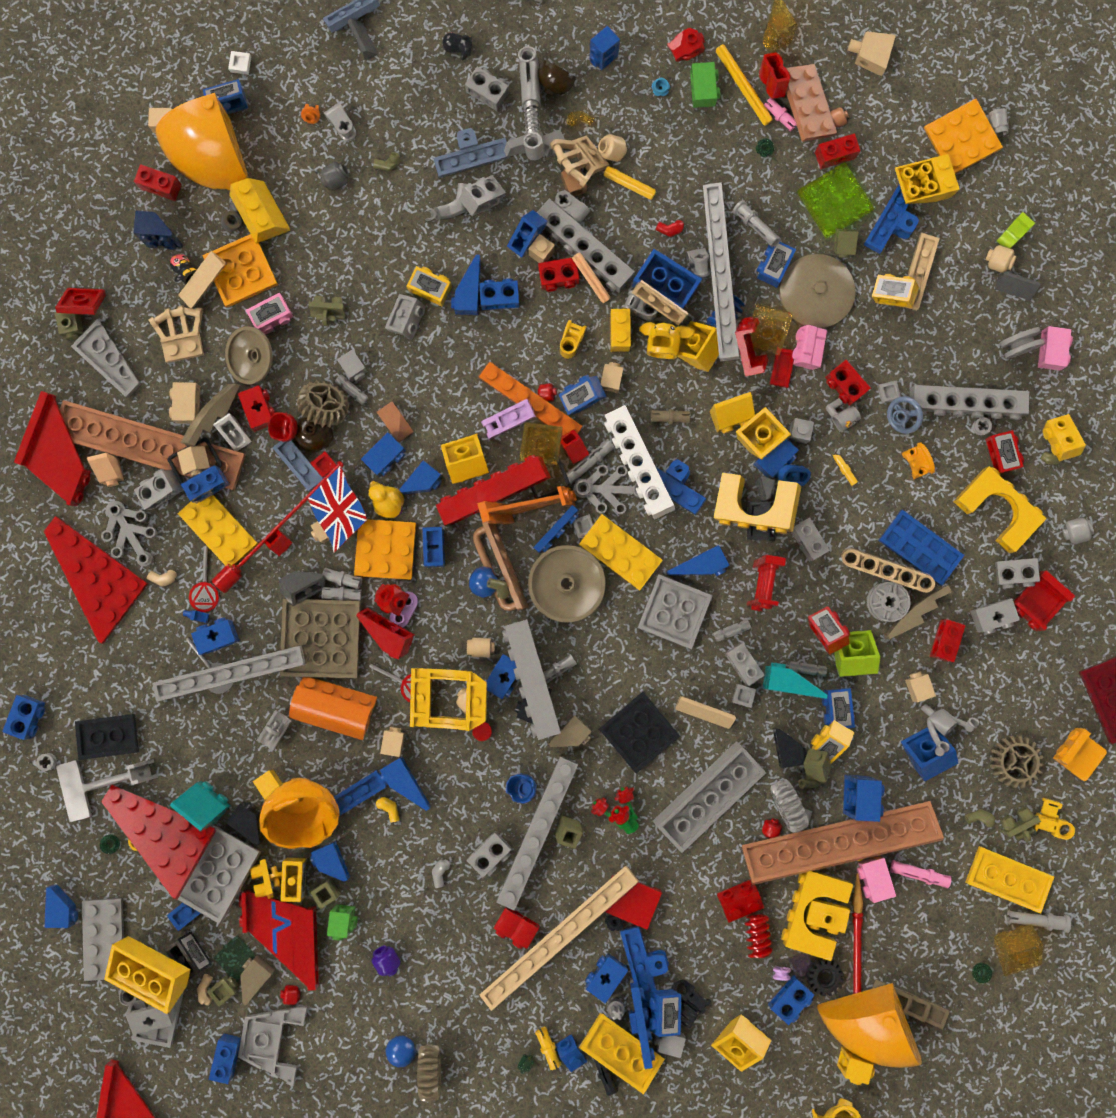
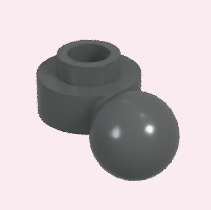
M231 201L229 204L230 211H227L222 216L221 225L225 230L234 232L238 230L242 221L236 206Z

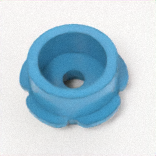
M665 78L656 79L652 83L653 93L656 96H666L669 92L670 84Z

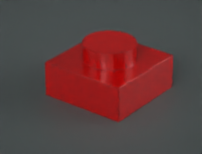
M326 451L310 463L322 478L337 465Z

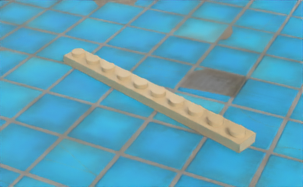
M627 866L621 869L480 994V997L491 1011L639 882Z

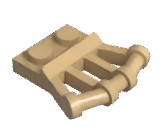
M587 136L572 141L555 139L550 143L551 149L556 153L558 163L562 164L566 168L565 172L577 179L582 187L591 176L605 170L609 165L606 159L601 157L600 152ZM562 149H570L571 151L564 153ZM577 157L579 161L571 164L569 160ZM585 167L588 172L584 176L578 170Z
M182 305L173 310L170 308L165 309L163 313L155 318L151 317L148 319L161 338L166 363L204 355L200 337L203 308L191 309ZM186 315L195 316L192 332H189ZM180 316L183 333L176 335L173 317ZM166 319L170 332L168 337L165 336L159 326Z

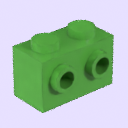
M714 62L692 63L690 79L693 108L713 107L716 105L717 99H720V88L716 87L719 74L718 69H715Z
M335 905L330 911L327 936H332L333 940H344L350 933H353L358 921V916H355V906Z

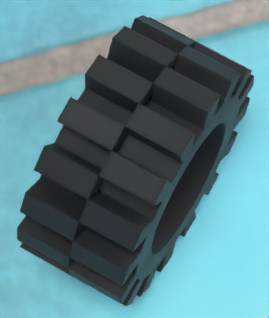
M814 958L815 962L811 961L809 963L811 966L806 968L808 973H805L807 983L817 994L826 996V994L832 996L831 992L836 994L838 992L836 989L842 988L840 983H844L842 978L844 973L841 971V967L834 960ZM823 969L830 970L832 974L830 981L827 983H821L818 980V974Z

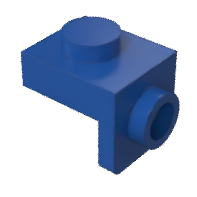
M572 1035L556 1044L560 1059L570 1072L588 1062Z

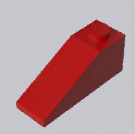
M365 608L357 613L356 617L382 651L395 659H400L408 654L415 634L369 608Z

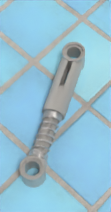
M526 46L518 52L521 98L526 125V136L523 139V144L527 157L530 160H539L545 152L539 127L538 109L541 106L538 76L539 63L536 50L533 47Z

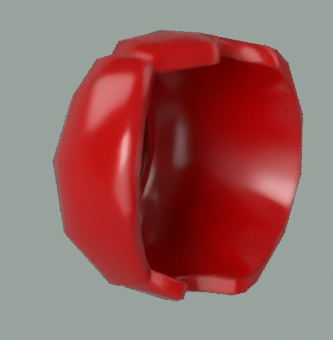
M276 412L270 417L268 432L272 439L289 442L295 438L298 425L293 415Z

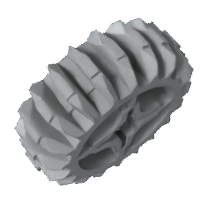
M785 779L772 785L770 788L772 797L788 829L794 833L809 825L807 814L791 783Z

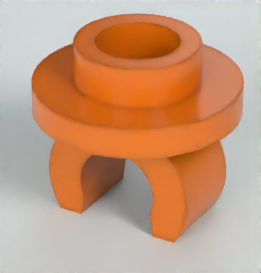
M306 104L301 112L302 119L310 124L317 123L320 119L319 106L316 105L314 108Z

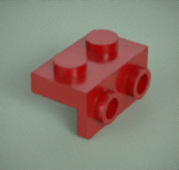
M751 879L717 893L728 923L764 908L756 886L752 885Z

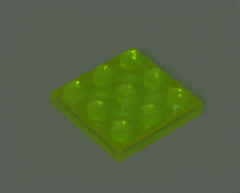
M845 162L798 189L796 192L825 239L834 235L836 228L844 229L875 209Z

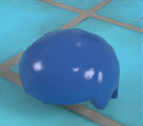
M482 566L476 568L471 574L469 587L476 596L486 598L492 596L496 589L487 587L489 578L498 580L491 568Z
M516 774L511 776L506 782V793L511 796L514 802L525 804L532 801L536 795V782L529 775Z
M406 1036L394 1037L385 1048L387 1060L398 1068L411 1064L417 1053L413 1041Z

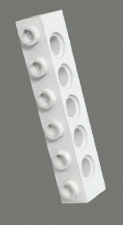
M624 405L605 414L607 421L604 422L608 433L612 431L614 435L612 441L615 448L621 449L622 454L619 456L624 466L628 464L630 468L628 475L631 481H636L638 485L635 489L639 498L644 497L646 504L643 506L648 516L652 514L655 520L674 511V504L626 406ZM620 427L627 428L624 433L617 432ZM629 443L635 444L631 450L625 449ZM636 460L643 461L640 466L633 465ZM645 476L651 477L648 483H642L641 479ZM652 493L659 494L656 500L649 499Z

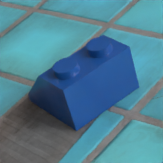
M928 727L901 741L912 765L924 782L959 764L955 748L938 730L936 732L940 741L948 743L950 748L943 756L935 754L936 744L931 737Z

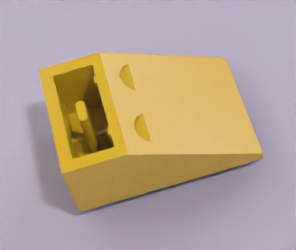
M949 154L895 167L906 204L937 202L951 198L960 190Z

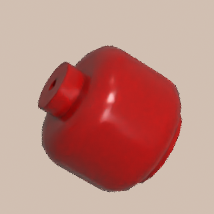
M551 383L541 384L537 394L547 402H552L555 399L554 396L557 395V388H554V385Z
M778 819L765 820L762 833L770 839L779 837L783 826L779 823Z
M285 985L284 990H281L280 999H283L284 1005H296L299 1002L300 990L298 986Z

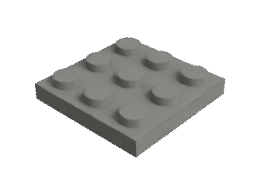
M658 574L637 628L692 649L712 595Z

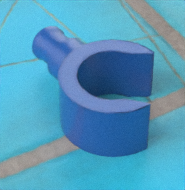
M195 610L183 611V616L190 618V620L208 622V613Z

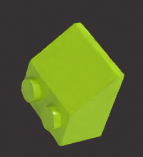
M871 630L850 632V644L834 652L839 677L878 674L880 654Z

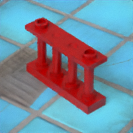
M764 555L754 560L753 568L758 569L759 576L755 600L747 602V606H751V610L762 612L763 608L772 609V607L778 606L779 602L772 601L776 570L785 566L786 558Z

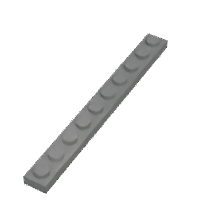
M722 182L703 185L719 359L721 362L739 359V349L735 335L737 328Z

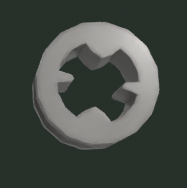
M982 417L974 421L972 428L977 435H985L992 429V423L988 418ZM984 422L986 424V426L984 427L986 428V430H979L978 427L980 425H978V423L981 424Z
M46 753L37 758L36 764L41 771H48L55 768L57 759L55 755ZM48 757L47 760L51 761V764H48L47 767H45L46 764H43V760Z

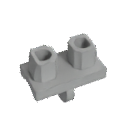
M275 710L256 741L266 745L271 750H275L291 724L292 719Z

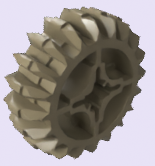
M316 380L314 383L309 382L303 386L298 394L297 406L298 412H301L302 417H307V422L313 421L314 425L320 424L322 428L324 425H327L330 428L332 425L337 426L339 422L342 423L345 419V416L348 414L349 402L348 396L344 395V391H339L338 386L334 387L332 383L326 384L325 381L319 383Z
M1017 735L1016 737L1008 736V740L1002 738V744H995L998 750L992 749L991 752L996 755L989 759L995 761V764H991L990 767L996 769L993 775L999 776V782L1004 781V785H1011L1013 788H1017L1018 785L1021 788H1025L1026 784L1033 785L1031 779L1039 780L1036 774L1043 773L1039 770V766H1044V763H1040V760L1044 757L1043 755H1038L1041 749L1035 748V742H1029V738L1024 737L1022 739V736ZM1021 746L1027 752L1019 754L1017 751H1014L1013 747ZM1007 754V761L1004 763V757ZM1030 761L1029 769H1027V763ZM1015 769L1021 776L1014 778L1007 771Z
M426 1044L420 1047L418 1055V1096L421 1101L433 1102L440 1097L441 1055L438 1045Z

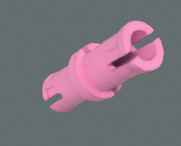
M770 97L767 100L769 103H765L764 106L775 116L776 121H780L791 132L795 128L794 126H797L795 119L787 112L785 107L782 108Z

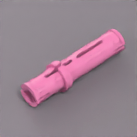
M892 860L891 873L921 880L928 885H939L947 889L950 887L951 876L939 874L932 869L926 870Z

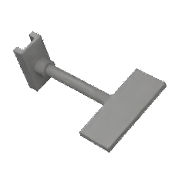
M154 759L128 765L126 773L86 784L83 781L78 760L57 765L56 769L69 822L92 816L87 791L130 780L131 785L158 778L157 774L151 775L149 764L154 763Z

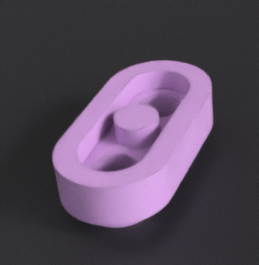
M406 592L410 594L411 603L403 608L400 614L403 618L402 621L397 622V615L393 613L390 615V621L402 628L408 625L418 605V598L412 592Z

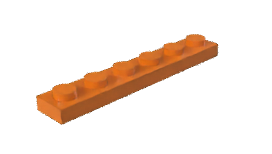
M489 362L480 374L479 378L514 403L517 404L528 399L536 418L560 435L564 436L573 429L578 434L583 426L493 363Z

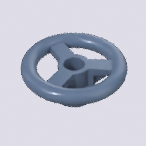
M902 396L890 403L887 410V418L894 430L899 433L909 434L915 432L921 426L923 411L916 400ZM899 403H910L916 410L909 411L903 409ZM917 416L916 423L910 428H905L910 417Z

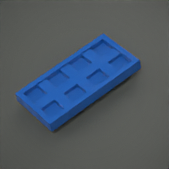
M904 510L899 511L878 540L914 568L929 574L939 586L945 583L964 557V554Z

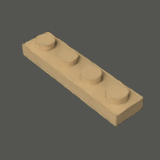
M924 233L919 235L908 276L916 280L919 289L914 306L909 309L917 311L920 307L940 238Z

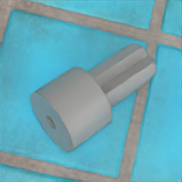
M617 998L611 999L607 1004L608 1015L613 1020H621L625 1013L623 1002Z

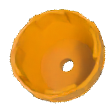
M293 778L278 786L265 799L260 813V832L264 834L270 843H274L279 847L288 849L311 848L321 844L332 835L338 825L340 811L333 795L327 788L307 778Z

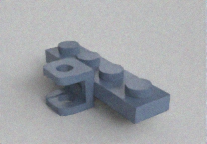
M468 128L457 132L459 151L433 159L438 176L441 178L508 159L511 156L507 157L504 152L507 143L506 138L478 145L474 130Z

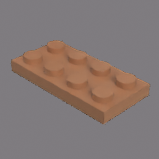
M815 64L786 68L790 74L786 94L802 142L836 135L837 131Z

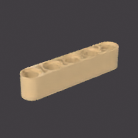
M847 548L842 552V561L848 567L922 592H930L935 587V580L925 572L854 548ZM852 552L856 555V559L853 562H847L845 560L846 554ZM865 560H874V566L872 568H865ZM886 565L893 567L891 574H883L882 570ZM904 572H911L910 580L903 581L901 579V575ZM923 578H929L930 584L927 587H921L920 581Z

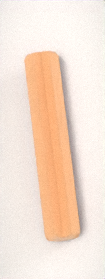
M580 252L572 257L573 261L602 303L607 302L610 299V295Z

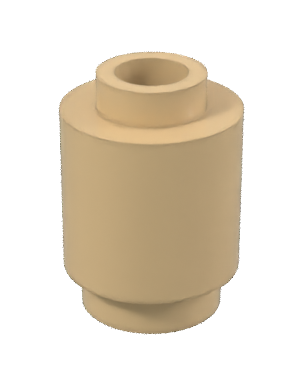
M472 638V640H467V655H472V657H491V654L495 653V642H491V638Z

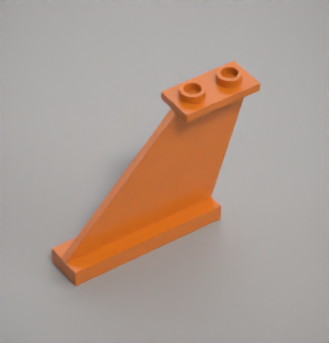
M559 486L557 487L559 495L514 504L488 501L477 504L482 523L507 525L514 523L512 515L560 502L562 506H576V494L571 488Z

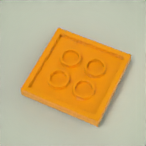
M977 99L968 102L924 127L938 156L949 154L955 174L1003 148Z
M251 234L213 251L227 263L214 280L226 308L278 285L260 243L256 244ZM207 253V254H205V255H202L203 258H204V260H205V258L208 256L209 253Z
M367 519L357 532L354 576L412 580L416 523Z

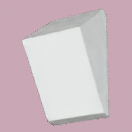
M230 413L213 424L234 451H239L252 442L237 419Z

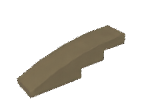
M228 384L201 409L180 443L186 446H195L201 433H210L215 420L226 416L240 385Z
M949 585L940 587L912 605L902 619L894 622L885 633L884 638L891 639L924 623L921 615L938 608L935 600L952 592Z
M875 979L872 989L887 985L888 983ZM894 986L905 1015L914 1017L924 1023L927 1022L943 1030L950 1013L949 1009Z

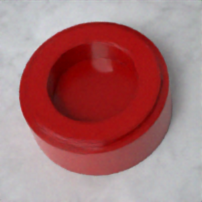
M484 722L473 728L472 733L478 741H485L490 738L492 728L487 722Z

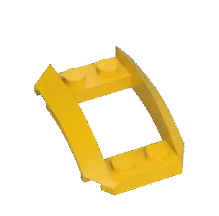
M411 668L410 727L419 726L470 731L486 722L487 682L471 671ZM432 679L467 681L466 718L431 716Z

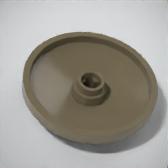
M823 254L803 256L793 262L786 270L779 287L780 302L788 317L802 327L811 325L822 329L829 328L843 320L851 310L855 299L854 280L846 266L831 256Z
M571 545L557 546L544 552L533 564L528 579L529 594L535 607L546 617L558 622H576L592 614L601 603L605 592L604 572L598 560L588 551Z

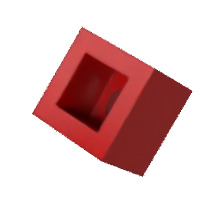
M279 529L265 542L266 546L279 557L293 543Z

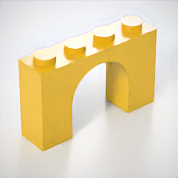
M988 466L972 480L953 502L966 514H970L989 495H998L1005 498L1012 507L1013 518L1010 525L995 541L1008 553H1014L1047 518L1043 516V512L1038 507H1033L1028 502L1029 499L1024 494H1019L1011 482L1004 480L997 469Z
M722 473L714 518L719 521V524L730 526L731 523L738 524V527L747 529L749 526H755L760 531L775 529V532L780 534H787V531L793 532L801 486L798 483L778 481L776 497L771 509L765 514L751 516L744 512L741 504L745 479L741 475Z
M815 870L799 874L798 883L800 885L798 891H794L792 902H794L793 909L788 911L787 921L789 922L787 929L784 928L782 931L781 940H783L785 947L831 961L837 942L831 937L809 930L804 922V911L809 902L818 897H828L848 903L853 884L847 880Z

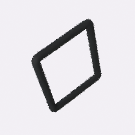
M204 437L198 440L195 446L205 441L218 464L217 467L221 468L222 463L209 439ZM176 452L170 455L167 460L179 483L182 484L184 482L171 460L178 456Z

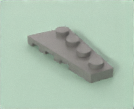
M98 319L71 346L125 397L129 398L141 385Z

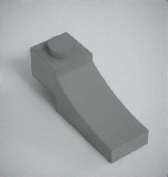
M559 129L544 136L540 130L545 150L544 154L546 157L552 155L555 157L556 153L551 149L550 143L555 139L565 140L561 130ZM526 135L506 143L504 152L507 157L526 153L523 139Z

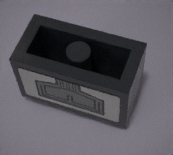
M192 931L178 938L164 949L169 958L191 969L188 981L212 965Z

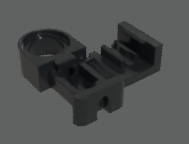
M681 979L674 982L671 989L677 991L678 984L685 986L686 992L684 995H681V1002L685 1003L681 1012V1024L691 1028L698 1015L705 1013V1007L709 1006L711 1000L702 998L694 991L695 987L692 984Z

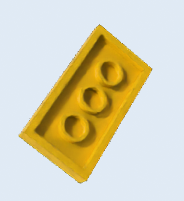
M214 495L197 504L190 502L178 513L225 566L228 563L231 565L233 563L237 564L258 545L257 541Z
M603 514L600 515L579 543V546L591 553L639 591L663 561Z
M979 846L965 883L1041 914L1054 876Z
M602 1013L599 1014L579 1046L582 1051L642 1094L646 1092L665 1060L654 1052L655 1061H652L653 1068L645 1069L640 1041Z

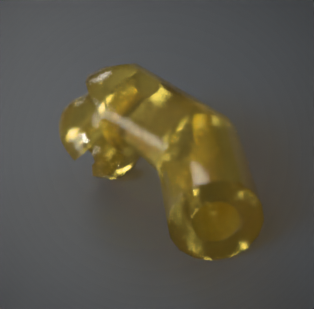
M575 111L567 115L566 123L574 126L576 121H581L591 126L595 118L583 111Z

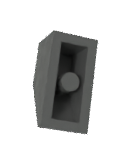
M294 571L279 579L280 593L292 606H295L322 591V588L325 587L324 575Z

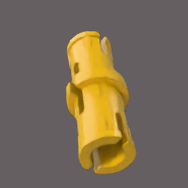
M542 1027L541 1030L544 1036H542L539 1029L535 1031V1034L540 1042V1050L542 1054H545L550 1070H554L556 1068L553 1061L557 1068L562 1064L555 1051L556 1045L551 1041L547 1027Z

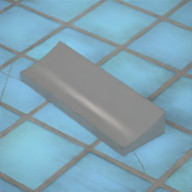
M736 741L653 820V823L683 853L766 772L743 746Z

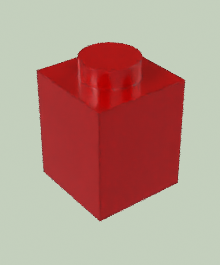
M574 429L558 439L566 456L573 464L589 455L581 437Z

